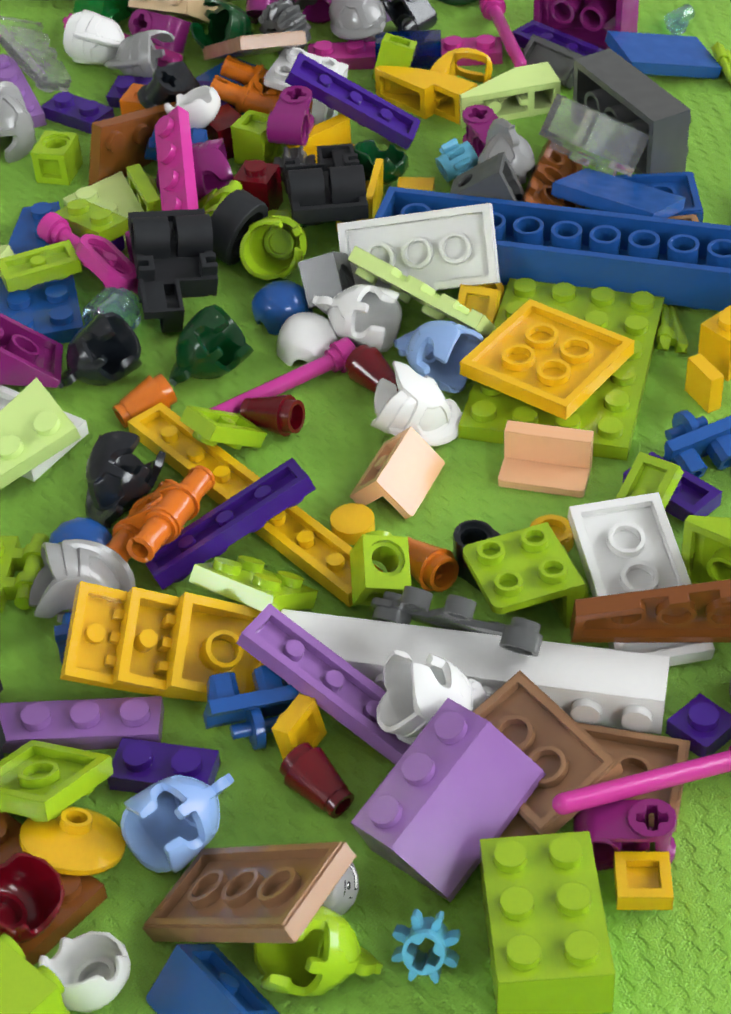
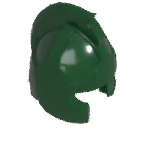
M204 0L205 6H219L215 11L207 10L205 16L210 19L208 35L204 32L200 23L192 22L190 24L192 36L202 49L206 46L239 36L254 35L251 31L250 16L237 5L223 0Z
M215 304L204 307L194 315L180 333L176 343L177 361L169 375V382L172 386L175 387L178 383H182L190 377L197 379L219 378L236 368L253 353V348L245 342V337L239 326L221 307Z

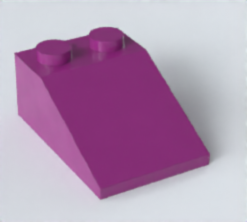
M534 0L533 20L606 50L609 49L605 43L607 31L637 33L639 0Z
M0 313V385L28 386L37 377L44 387L57 388L61 382L63 345Z

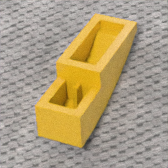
M380 65L375 68L376 95L396 107L425 120L436 114L460 125V94L478 86L477 83L460 77L420 68Z

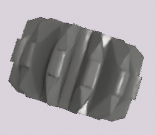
M291 0L274 1L258 17L262 25L259 30L263 34L303 30L306 35L307 44L297 46V48L304 49L312 39L309 32L312 27L307 23L306 15L302 14L300 6L298 4L293 5Z

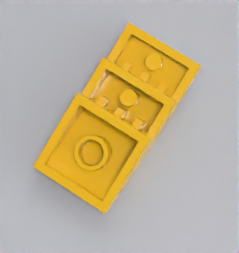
M80 581L75 590L60 679L153 696L208 702L207 682L209 676L231 672L235 673L240 694L254 692L252 672L264 664L236 643L242 631L261 611L249 606L184 592L180 597L138 587H132L127 592Z

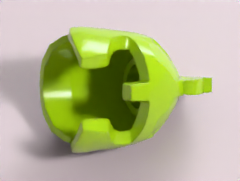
M284 215L265 217L252 223L242 238L239 249L241 262L245 269L256 278L263 280L279 277L285 278L298 267V262L304 259L307 251V238L302 227L294 219Z
M324 906L320 907L296 943H254L253 947L254 962L260 973L264 976L261 981V988L282 994L297 996L323 995L342 983L352 973L360 976H370L374 973L380 975L383 968V963L359 945L357 935L351 925L342 916Z

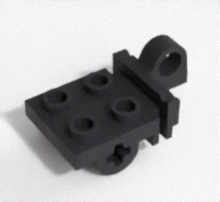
M352 144L317 146L316 164L300 165L299 158L284 159L286 194L289 197L292 218L298 224L313 226L321 222H352L358 219L369 218L363 165H359L358 155L354 152Z
M205 209L128 212V227L138 280L139 303H142L144 320L160 319L162 333L182 332L184 323L182 298L204 297L208 295L217 296L218 264L216 262V254L213 252L211 217L209 214H205Z

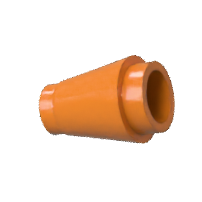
M158 374L155 377L149 375L112 408L119 422L126 428L128 427V420L160 402L171 409L170 406L177 402V397L171 385L162 374Z
M408 537L411 576L426 591L442 592L450 588L456 581L459 573V565L450 550Z

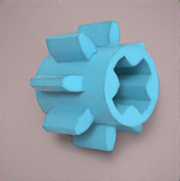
M456 138L442 144L441 148H439L442 155L435 158L436 165L447 182L477 166L478 156L472 145L468 141L459 145Z
M418 908L414 909L411 916L412 926L408 928L405 925L397 924L392 936L397 941L404 943V945L394 950L391 960L392 962H404L405 966L409 969L408 980L411 982L417 975H429L430 979L436 984L441 976L442 964L452 968H456L460 956L456 951L448 947L459 942L461 932L458 929L448 931V928L443 923V911H439L434 918L423 917ZM424 938L435 942L428 953L421 952L418 949Z

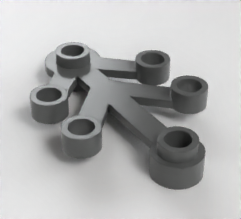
M404 586L402 595L385 591L383 598H372L371 607L375 608L372 615L373 620L410 624L411 620L434 628L501 636L499 646L504 649L537 657L543 640V635L539 634L541 628L539 623L520 617H512L510 625L493 621L475 620L473 615L477 603L471 599L449 594L447 595L444 607L429 610L433 594L412 586Z

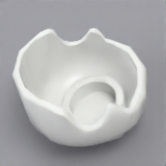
M203 85L193 88L185 95L177 94L175 107L179 106L189 112L190 129H203L216 117L221 106V98L213 87ZM169 103L164 104L167 114L175 108Z
M299 312L287 318L282 325L276 344L277 356L288 366H292L296 360H304L306 363H309L324 356L325 351L330 349V344L339 340V337L331 327L328 318L312 312Z
M89 931L72 939L62 937L59 942L58 951L53 958L49 959L45 955H40L38 960V967L45 965L62 982L65 989L64 993L61 994L64 1006L68 1010L85 1013L99 1010L110 1003L127 982L131 969V962L125 945L110 932Z

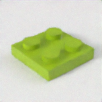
M239 555L236 561L215 557L212 563L194 564L189 582L261 612L269 603L280 612L282 609L296 611L312 609L318 594V590L303 585V577L286 571H277L275 574L264 569L265 563L263 561L244 555Z
M37 740L29 741L0 760V813L7 812L25 816L36 822H48L57 818L64 809L81 797L93 792L97 785L114 774L111 755Z

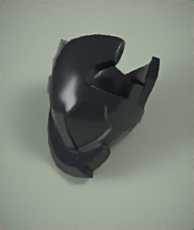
M113 312L101 313L89 320L75 334L67 347V369L61 375V382L58 387L62 389L64 386L71 385L76 380L91 385L105 386L124 378L142 365L139 359L141 345L130 325L120 315Z
M112 431L99 435L87 460L86 478L88 490L85 504L86 516L99 522L107 529H110L111 524L122 513L129 511L138 499L151 492L164 465L166 453L162 451L158 453L156 460L145 465L135 455L131 454L140 441V437L134 433Z

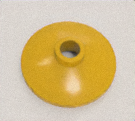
M68 806L62 811L60 816L48 822H36L28 817L22 824L19 835V844L23 852L45 859L59 874L71 876L94 875L113 868L123 858L126 848L121 828L113 820L101 813L81 807Z

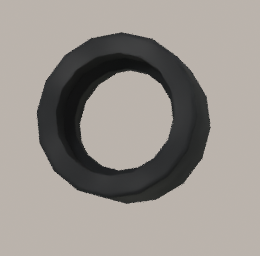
M237 189L230 193L211 216L213 252H215L216 258L227 265H234L241 261L239 254L240 242L249 230V226L258 220L268 217V207L266 204L243 189Z

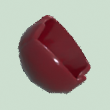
M16 852L8 860L0 864V935L5 933L16 943H25L40 936L47 930L60 912L65 897V890L60 874L45 859L26 852Z

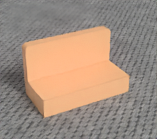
M507 420L504 430V459L498 475V486L577 498L584 497L592 467L594 431Z
M409 427L384 442L349 497L355 503L366 506L383 496L405 519H408L416 513L444 467L445 462L412 427Z

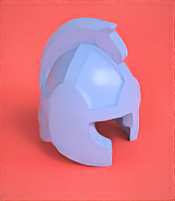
M435 320L426 322L417 329L395 339L394 346L398 348L399 356L407 357L410 367L416 373L433 378L440 390L444 392L459 393L464 390L466 380L469 379L460 375V361L484 340V337L468 326L460 325L453 321Z
M228 773L212 785H208L192 777L174 775L152 784L124 802L126 809L123 812L120 826L122 836L133 855L142 865L156 873L169 871L177 873L182 870L216 835L220 822L218 795L235 782L234 778Z

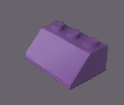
M447 698L353 818L351 824L373 852L451 903L480 864V839L499 838L516 816L521 805L528 800L539 785V781L546 774L541 767L488 720Z

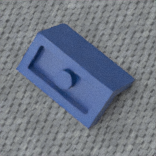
M177 944L146 996L147 1003L157 1014H280L215 944Z

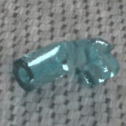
M685 4L667 13L664 17L667 31L671 35L680 36L684 34L689 25V20L695 16L694 8L690 4Z

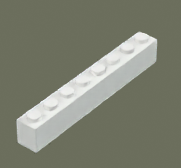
M281 610L284 615L385 691L383 669L391 652L394 650L406 652L411 657L412 663L423 665L427 663L426 660L429 653L455 665L464 673L467 679L472 678L478 681L485 693L490 695L520 670L576 722L660 735L662 733L670 656L542 641L538 656L533 657L499 646L501 640L499 635L296 610Z

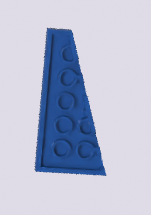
M59 201L52 203L39 202L33 206L22 208L8 243L14 254L50 245L38 237L37 227L40 220L46 214L60 210ZM73 275L62 280H52L34 285L27 290H17L8 293L0 277V313L60 344L70 342L83 327Z

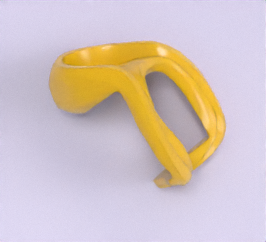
M457 48L440 57L430 70L453 76L459 75L485 83L491 80L492 61L487 54L479 50ZM465 58L485 63V74L463 69L457 65V61Z

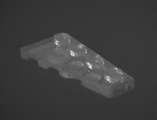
M0 16V45L7 51V55L19 64L21 70L36 83L35 86L38 89L48 93H53L54 90L68 92L72 79L63 62L56 59L58 55L56 49L49 47L50 38L48 34L42 33L44 28L42 23Z

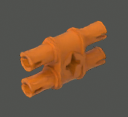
M229 54L223 62L220 75L244 85V87L217 74L210 87L217 91L222 101L235 106V110L240 114L245 113L249 109L270 114L282 92L264 85V76L268 72L264 65L257 64L253 66ZM311 101L310 103V114L312 112L313 101Z
M197 465L189 470L186 477L180 483L172 479L161 481L153 493L138 499L129 510V515L114 525L112 539L106 546L117 552L126 562L131 558L141 563H147L148 559L151 561L163 545L173 542L180 536L181 531L184 529L183 526L187 521L197 516L200 510V500L214 487L215 477L208 468Z

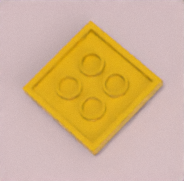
M529 299L460 361V375L567 420L634 354L635 340Z

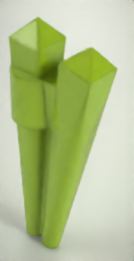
M716 42L711 47L713 56L722 67L731 85V52L728 49L726 50L722 44Z
M665 304L662 310L660 327L657 329V349L668 351L669 346L675 347V353L686 354L689 343L675 307H668Z

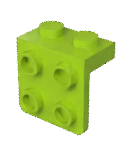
M548 522L467 544L463 548V559L489 607L495 614H506L551 601L567 629L570 628L574 601L576 599L589 598V591L584 578L579 575L565 547L559 542Z

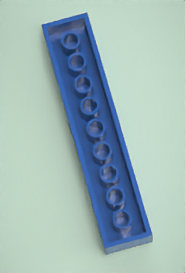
M389 186L374 217L381 218L491 203L493 207L500 282L503 285L508 284L509 278H530L538 282L553 284L567 282L577 287L593 289L608 287L614 291L625 293L646 291L653 294V296L664 297V304L685 306L692 309L722 311L731 305L730 225Z

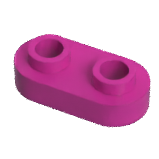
M94 234L81 236L76 249V255L82 265L90 269L103 282L104 287L112 292L123 293L124 291L133 290L137 283L135 265L106 238Z

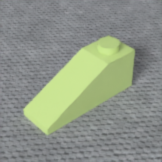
M549 62L515 67L460 94V126L466 128L462 114L467 107L472 105L488 106L499 118L507 121L559 112L561 81Z

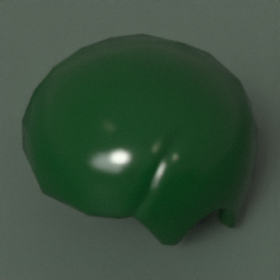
M374 140L361 141L353 146L354 152L358 155L359 165H363L365 181H370L376 158L384 159V184L398 180L409 166L407 154L404 151L396 150L393 144H390L389 148L385 151L379 150Z

